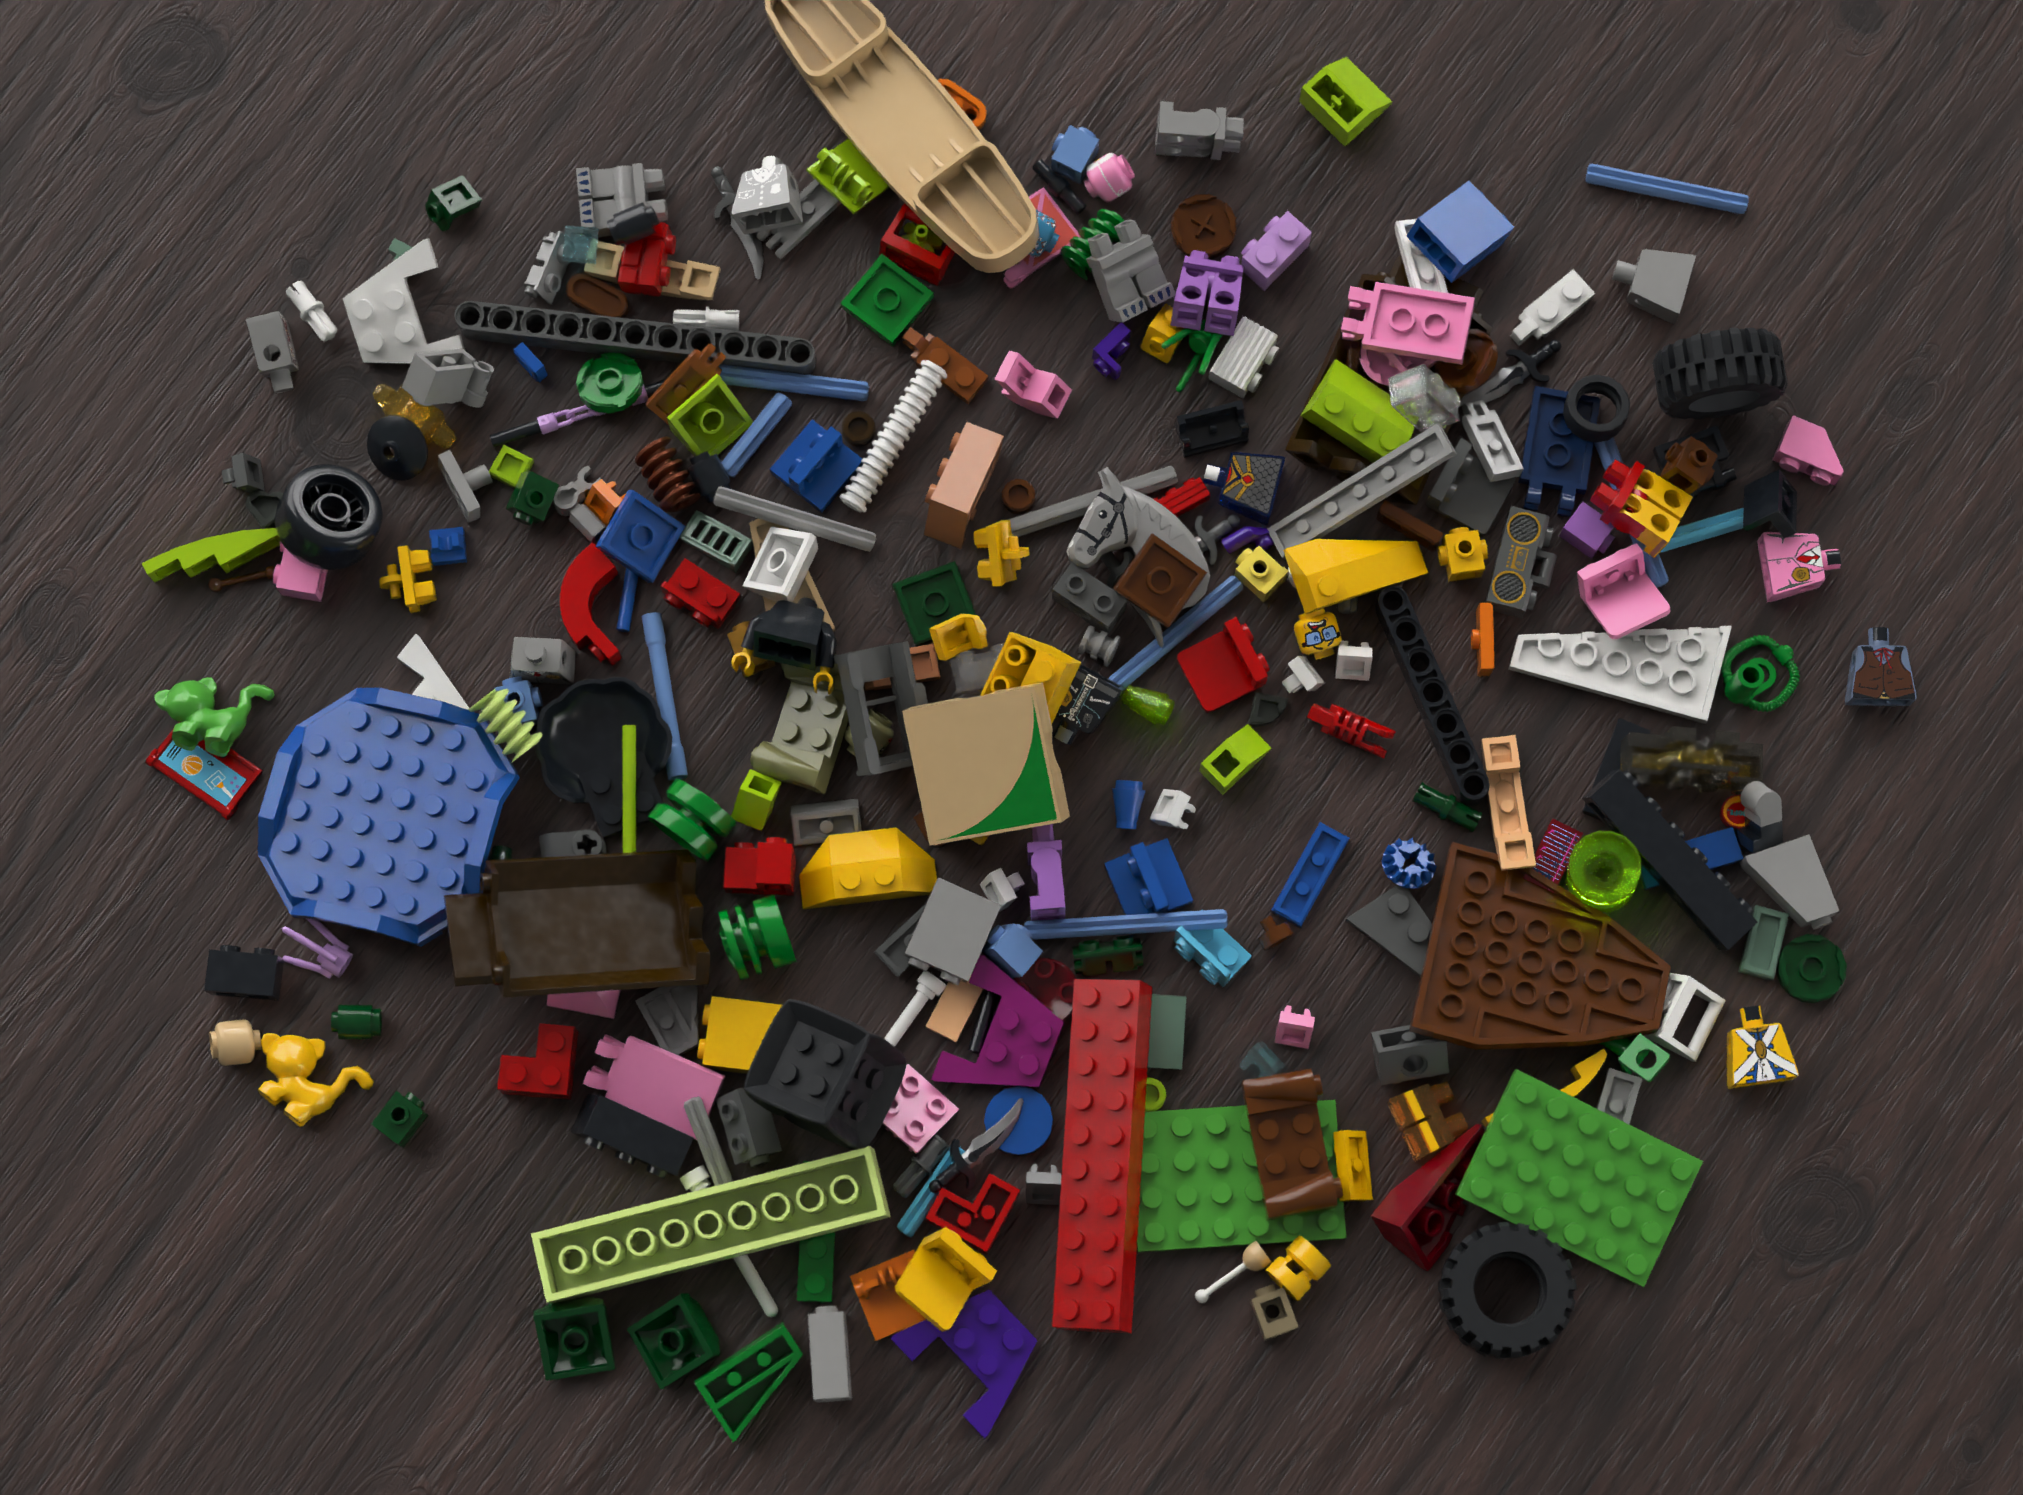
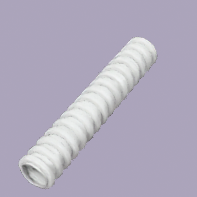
M929 360L921 361L920 365L922 368L916 369V378L910 379L911 386L904 389L905 396L899 397L900 404L893 407L895 412L894 414H889L888 418L890 420L888 423L884 422L883 432H878L879 439L873 440V449L867 450L868 457L861 460L862 467H857V475L850 478L852 481L851 485H846L845 487L847 492L840 495L841 501L860 513L866 512V504H871L872 502L870 497L878 492L876 487L883 484L882 477H887L889 474L887 472L888 467L892 468L894 466L892 461L893 459H898V451L905 448L903 443L904 441H909L910 437L908 434L915 431L914 424L920 423L921 419L919 416L926 413L925 406H930L932 403L930 398L937 395L936 388H941L942 386L940 381L947 378L946 371Z

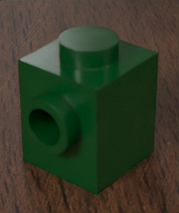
M530 470L523 472L519 477L506 510L514 513L513 519L525 525L531 526L532 522L535 524L542 522L546 517L559 484Z
M396 1091L371 1125L404 1148L428 1117V1114L421 1109L425 1103L409 1091L405 1096Z

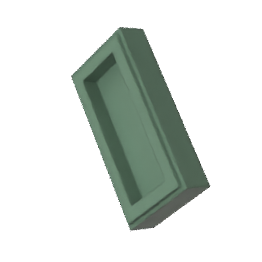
M1755 905L1752 916L1756 919L1757 923L1747 933L1738 972L1772 981L1775 976L1789 914Z

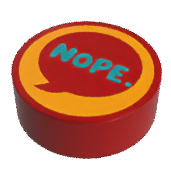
M1741 795L1729 797L1720 808L1721 821L1726 827H1733L1734 830L1745 827V807L1741 803Z

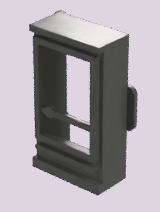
M908 641L835 655L834 662L838 664L858 765L857 776L874 775L913 766L902 711L912 706L928 704L925 686L922 683H916ZM890 677L893 696L866 701L863 688L864 683ZM895 701L904 752L879 757L876 741L872 734L867 706Z

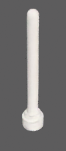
M923 971L917 979L919 983L915 988L917 993L884 1038L894 1047L928 999L933 1000L935 996L939 997L947 986L928 971Z
M704 1165L693 1169L680 1178L686 1191L694 1192L709 1188L711 1185L708 1180L710 1175ZM748 1255L734 1257L733 1259L768 1317H775L778 1314V1307Z

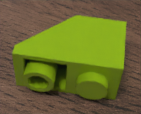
M1247 724L1217 747L1201 763L1199 772L1224 795L1272 748Z

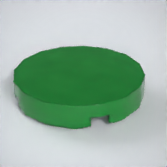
M608 352L601 354V358H597L594 361L593 358L582 366L578 372L576 385L581 401L588 408L600 413H614L625 410L636 402L642 394L644 382L641 370L633 358L622 353Z

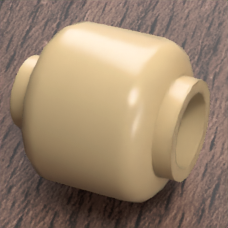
M248 1020L219 1022L215 1026V1031L209 1032L212 1059L217 1058L223 1066L251 1063L255 1057V1050H261L259 1029L253 1030Z

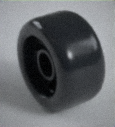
M332 464L314 465L297 473L285 488L275 514L276 530L284 547L301 562L324 570L344 569L362 560L372 547L383 520L382 505L378 494L371 484L358 473Z

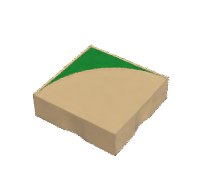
M1043 682L998 690L983 696L955 698L912 706L902 711L929 846L1060 823L1070 817L1061 769L1053 751V729Z

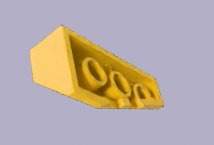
M1314 539L1283 550L1305 614L1428 573L1417 541Z

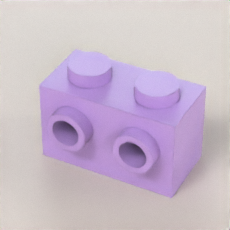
M1289 211L1281 218L1275 216L1264 228L1266 233L1258 241L1252 239L1241 252L1243 255L1241 265H1244L1243 272L1264 291L1310 244L1312 232Z

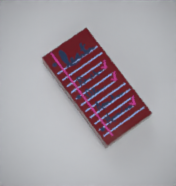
M1552 818L1534 854L1536 866L1530 868L1554 883L1559 884L1583 833ZM1527 874L1524 875L1523 879L1554 893Z

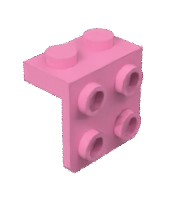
M1637 543L1625 549H1620L1614 554L1577 571L1580 597L1611 639H1619L1670 613L1669 603L1646 574L1644 554Z

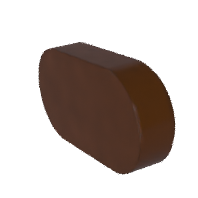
M586 273L575 274L569 279L566 292L570 302L576 307L593 315L619 318L627 316L629 310L628 301L620 290Z

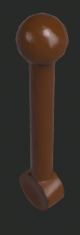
M268 566L264 571L224 580L212 578L208 586L212 591L219 592L223 586L264 577L273 579L275 567Z

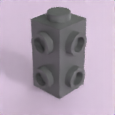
M744 1088L736 1089L716 1098L735 1165L749 1163L750 1168L770 1163L769 1156L782 1151L771 1112L750 1099L745 1093Z

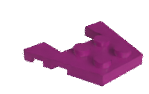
M980 954L969 983L1000 995V1003L977 1062L974 1063L949 1052L942 1051L931 1080L936 1082L1040 1087L1065 1022L989 958Z

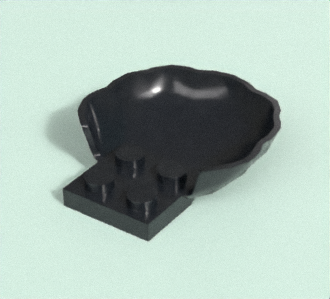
M625 677L578 681L568 687L559 698L552 700L543 707L537 721L536 733L541 732L543 735L534 746L537 757L541 762V773L546 786L558 797L567 801L590 803L603 839L623 832L622 726L636 725V827L651 822L648 819V815L657 803H663L653 778L666 765L672 749L671 730L662 719L660 709L653 696Z

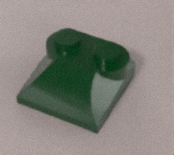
M687 1293L678 1295L627 1328L660 1390L703 1364L714 1360L720 1354V1341L701 1305Z
M585 1297L550 1303L534 1311L533 1316L546 1381L615 1370L616 1366L607 1320L608 1312L604 1299Z

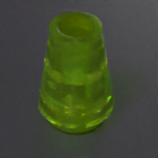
M1132 685L1127 687L1122 698L1123 704L1154 725L1157 723L1165 725L1175 705V701L1170 699L1166 693Z

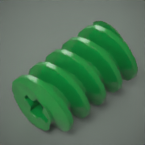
M1100 209L1097 212V218H1091L1088 221L1089 228H1081L1079 230V237H1072L1070 239V246L1065 245L1061 248L1062 258L1068 267L1078 276L1088 281L1084 272L1086 269L1092 272V268L1089 267L1086 258L1092 256L1088 239L1097 234L1108 233L1112 243L1120 242L1115 226L1125 220L1114 211Z

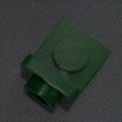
M462 175L431 189L425 210L429 219L436 223L444 232L450 228L453 219L478 208L482 199Z

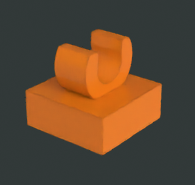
M600 479L592 485L583 504L608 526L626 494L619 497L614 492L617 485L614 481L606 484Z

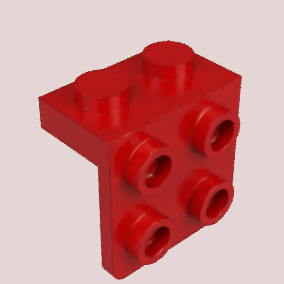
M1237 617L1225 622L1223 631L1179 652L1177 655V661L1205 712H1212L1266 685L1268 678L1266 672L1270 671L1269 665L1262 653L1256 654L1251 645L1254 642V638L1246 623L1241 625Z

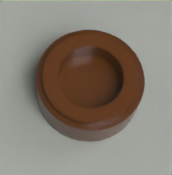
M1024 479L1009 481L1002 490L1003 505L1014 514L1028 512L1035 503V490L1031 483Z

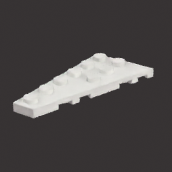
M1720 626L1719 628L1689 627L1688 629L1667 630L1666 628L1640 629L1619 639H1611L1606 632L1595 633V631L1582 632L1581 634L1518 635L1509 670L1705 724L1708 721L1732 626Z

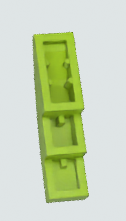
M276 528L242 530L207 537L173 548L143 562L142 565L154 583L181 568L192 578L218 563L227 574L280 546L281 540Z

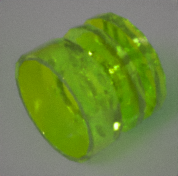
M1596 831L1584 836L1574 846L1566 870V885L1569 892L1574 894L1583 904L1598 909L1601 912L1609 913L1622 908L1632 898L1641 876V858L1636 846L1627 837L1614 831ZM1598 869H1603V872L1608 875L1606 882H1602L1601 878L1596 876Z

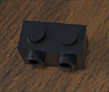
M220 945V950L209 949L204 991L215 996L279 1001L284 960L275 955V950L267 948H254V953L241 952V947L233 945Z

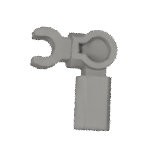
M586 466L579 471L578 479L575 482L571 481L566 486H561L557 489L553 502L557 513L562 516H570L569 521L591 543H596L607 526L585 504L580 505L586 499L585 496L594 484L585 481L586 477L592 473L591 468Z

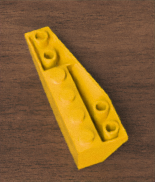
M1010 632L985 683L981 696L998 690L1043 682L1052 724L1081 662L1053 646ZM989 835L970 839L983 845Z

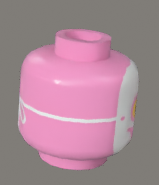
M1107 153L1087 166L1086 175L1088 179L1084 181V185L1093 198L1099 196L1103 201L1111 202L1132 188V179L1135 178V174L1123 155L1117 156L1114 153Z

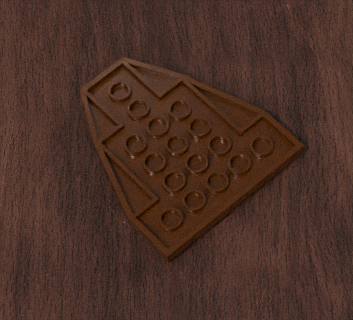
M1452 842L1447 854L1409 1031L1475 1050L1586 1046L1637 1037L1639 1033L1642 1035L1653 1034L1660 1028L1671 966L1611 917L1532 868L1501 871L1498 854ZM1527 874L1554 893L1523 879L1524 875Z

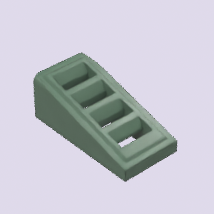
M698 510L695 511L679 537L681 541L735 573L753 547L752 539ZM702 522L705 524V527L698 538L691 537L698 524ZM714 529L716 533L708 545L703 543L710 530ZM724 535L727 539L719 551L714 549L721 536ZM734 541L738 545L729 557L725 553Z

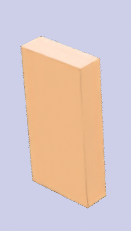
M960 980L959 985L948 982L926 1024V1028L957 1043L984 989L970 984L969 981L965 983Z

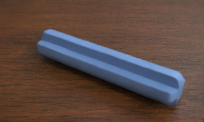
M779 392L776 393L721 463L728 476L735 477L790 409L792 402L787 396Z

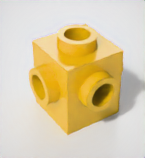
M1468 527L1450 530L1449 534L1444 536L1442 545L1437 547L1440 566H1446L1448 582L1482 577L1485 570L1484 560L1488 559L1485 539L1480 540L1479 531H1469Z

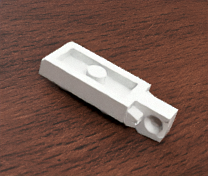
M1574 269L1571 270L1523 310V313L1518 316L1522 323L1512 330L1513 334L1510 337L1518 346L1532 335L1537 340L1541 337L1545 338L1594 297L1595 292Z

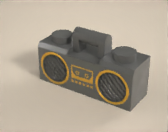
M1514 506L1510 507L1484 602L1492 603L1494 612L1522 619L1526 609L1532 611L1535 604L1537 591L1531 590L1532 585L1541 588L1550 587L1557 555L1541 550L1542 546L1549 547L1553 528L1547 527L1549 516ZM1535 559L1542 561L1538 576L1531 575Z

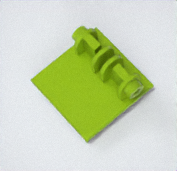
M849 139L833 150L828 151L826 148H823L817 155L819 160L806 170L853 214L889 188L888 184Z

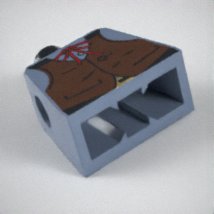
M1874 627L1868 629V645L1857 646L1852 652L1845 705L1910 706L1916 700V690L1906 646L1889 645L1888 628Z

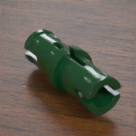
M1423 782L1412 802H1416L1440 814L1438 818L1442 820L1447 818L1469 829L1471 832H1474L1478 824L1477 822H1479L1483 814L1456 801V796L1450 794L1448 797L1425 785Z

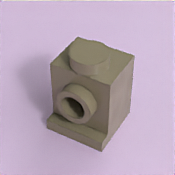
M1274 1284L1254 1291L1256 1298L1251 1299L1250 1303L1264 1341L1296 1330L1299 1327L1284 1287L1276 1290ZM1274 1305L1278 1308L1279 1314L1276 1318H1270L1266 1315L1267 1306Z

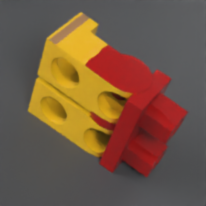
M1615 459L1607 468L1603 478L1617 487L1616 490L1602 482L1593 493L1590 501L1604 511L1600 517L1601 521L1606 524L1611 522L1617 530L1633 536L1646 545L1643 551L1655 558L1669 543L1693 496L1657 474L1644 469L1645 466L1638 461L1630 468Z

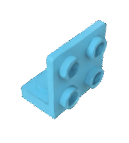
M1180 925L1175 931L1173 940L1177 944L1174 947L1175 950L1188 962L1194 959L1202 967L1199 972L1212 985L1218 982L1224 987L1252 957L1223 928L1187 931Z

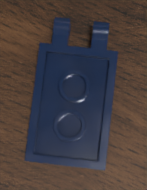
M1535 386L1521 462L1524 469L1518 483L1528 485L1524 509L1537 511L1541 500L1542 487L1561 491L1557 515L1570 517L1574 507L1575 494L1584 495L1587 489L1594 442L1582 440L1573 434L1566 425L1563 410L1568 395L1567 391ZM1583 395L1578 400L1577 410L1579 414L1590 423L1597 424L1600 397Z

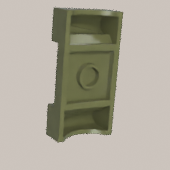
M781 663L784 675L791 681L772 742L763 741L758 747L753 749L750 758L751 765L754 771L784 783L825 794L849 721L838 664L834 663V668H830L834 689L829 695V682L827 681L819 682L817 693L814 691L813 678L820 672V667L817 666L816 670L813 671Z

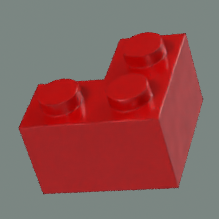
M769 837L766 838V842H758L757 848H754L755 844L748 842H736L734 847H726L725 892L731 894L794 896L796 854L793 844L786 843L787 839Z
M539 1023L536 1058L501 1055L497 1089L502 1094L571 1100L578 1040L577 1029L574 1026Z
M989 1173L972 1204L942 1187L925 1219L926 1222L940 1230L947 1227L949 1230L956 1232L964 1243L987 1255L1020 1195V1189Z

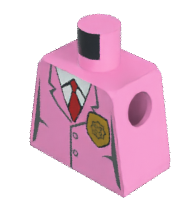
M1763 532L1757 540L1767 602H1773L1816 589L1825 581L1824 570L1840 569L1841 567L1839 550H1820L1819 538L1816 534L1796 533L1784 539L1780 532Z

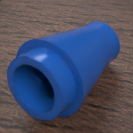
M1116 780L1115 788H1112L1116 828H1137V820L1145 795V790H1142L1143 782Z

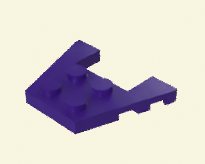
M986 1290L968 1299L949 1330L940 1331L930 1321L925 1319L894 1334L890 1338L913 1361L937 1337H940L987 1387L988 1390L962 1415L983 1438L989 1435L1037 1342V1339L990 1290Z

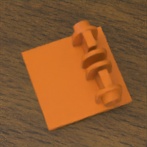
M915 1250L850 1276L875 1341L907 1329L926 1319L895 1291V1286L915 1254Z

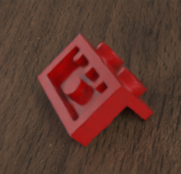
M686 558L683 559L668 582L664 581L660 586L665 595L663 599L668 604L678 610L683 606L693 613L691 617L697 623L706 628L711 624L718 630L741 598L739 592Z

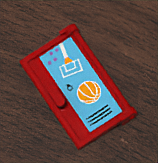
M172 730L158 749L154 748L145 763L150 767H155L221 813L223 818L229 820L238 809V803L259 778L263 770L231 748L224 758L207 752L205 740L200 741L192 751L180 748L175 745L172 739Z

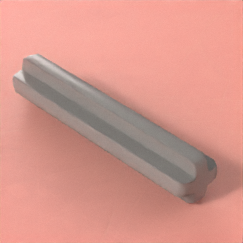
M700 1097L688 1099L684 1102V1109L714 1185L733 1182L734 1180L702 1099Z

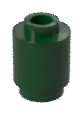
M339 1005L338 1012H332L331 1031L338 1032V1039H372L373 1036H381V1008H373V1005Z

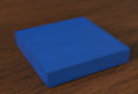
M628 490L595 547L646 582L653 583L683 532L685 525L636 491Z

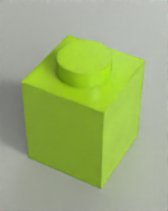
M750 769L739 789L731 817L746 826L762 831L773 811L782 781Z

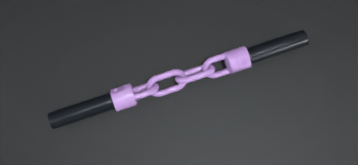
M665 380L646 386L643 385L642 394L632 405L635 406L646 402ZM583 405L571 410L552 412L537 417L535 421L491 434L490 438L493 447H497L541 432L543 435L556 431L558 428L568 426L574 421L606 413L596 412ZM587 409H588V411H589V412H587V413H584V414L575 416V413H578V412H581V411H584V410H587ZM566 415L567 421L557 422V417Z

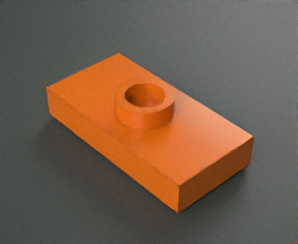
M1479 603L1476 609V629L1471 630V649L1477 650V676H1490L1495 667L1492 603Z

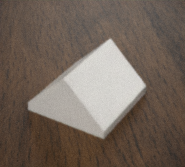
M770 527L744 581L743 587L775 602L781 600L793 602L819 549L816 536L812 533Z

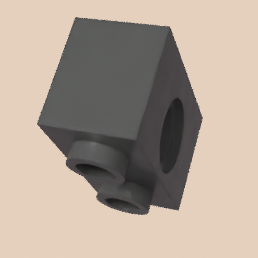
M1072 562L1052 589L1053 600L1099 631L1110 633L1127 609V599Z
M1410 1025L1371 1032L1374 1065L1381 1085L1397 1084L1403 1081L1449 1073L1447 1042L1410 1032Z

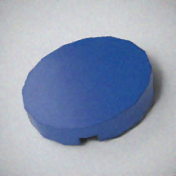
M1015 1086L1002 1090L992 1098L986 1108L984 1124L987 1131L1012 1109L1018 1099L1022 1098L1023 1105L1019 1118L1009 1136L998 1148L1006 1154L1020 1156L1034 1153L1044 1146L1051 1135L1053 1116L1050 1105L1043 1095L1032 1088Z

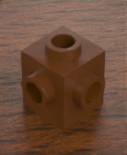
M1691 436L1681 444L1676 442L1670 447L1665 455L1667 463L1660 477L1686 493L1691 494L1707 484L1715 472L1712 466L1718 455L1711 451L1705 443Z

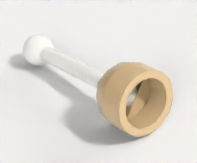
M1254 1241L1244 1250L1242 1264L1207 1289L1198 1290L1195 1293V1299L1199 1303H1205L1209 1299L1210 1294L1245 1269L1260 1271L1271 1265L1272 1262L1259 1243Z

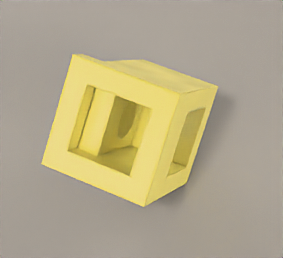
M1258 546L1254 551L1247 548L1240 554L1235 561L1238 567L1235 570L1234 576L1262 602H1265L1287 579L1289 571ZM1256 564H1261L1266 568V571L1257 573L1253 567Z

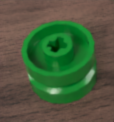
M675 779L666 791L669 801L679 811L668 804L657 803L648 815V819L684 849H689L690 853L708 862L717 851L718 846L715 839L705 829L718 837H727L737 823L719 804L705 793L680 779Z

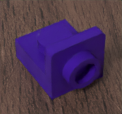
M1122 322L1093 349L1092 354L1093 365L1098 372L1105 377L1110 375L1114 380L1120 376L1121 366L1112 357L1119 358L1130 346L1128 341L1130 340L1131 331Z

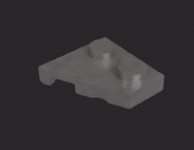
M697 985L659 987L635 1000L660 1048L681 1056L699 1046Z

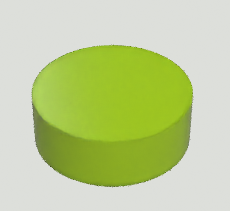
M1148 1077L1145 1112L1158 1111L1165 1103L1166 1090L1159 1080Z

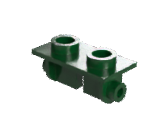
M1120 935L1114 937L1112 942L1099 943V940L1096 939L1079 942V946L1072 947L1074 959L1080 958V960L1074 961L1075 974H1082L1083 977L1106 974L1105 961L1112 960L1113 973L1137 970V966L1144 965L1142 952H1135L1136 950H1142L1140 939H1133L1132 935Z

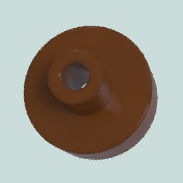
M1271 915L1260 921L1266 933L1261 935L1258 941L1264 951L1276 947L1294 935L1288 922L1277 926Z

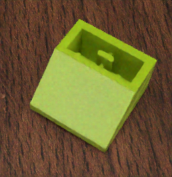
M1347 57L1326 65L1302 87L1299 102L1344 146L1349 144L1392 104V101Z

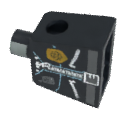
M1081 664L1056 715L1061 721L1053 736L1071 745L1079 729L1088 734L1094 733L1127 688Z

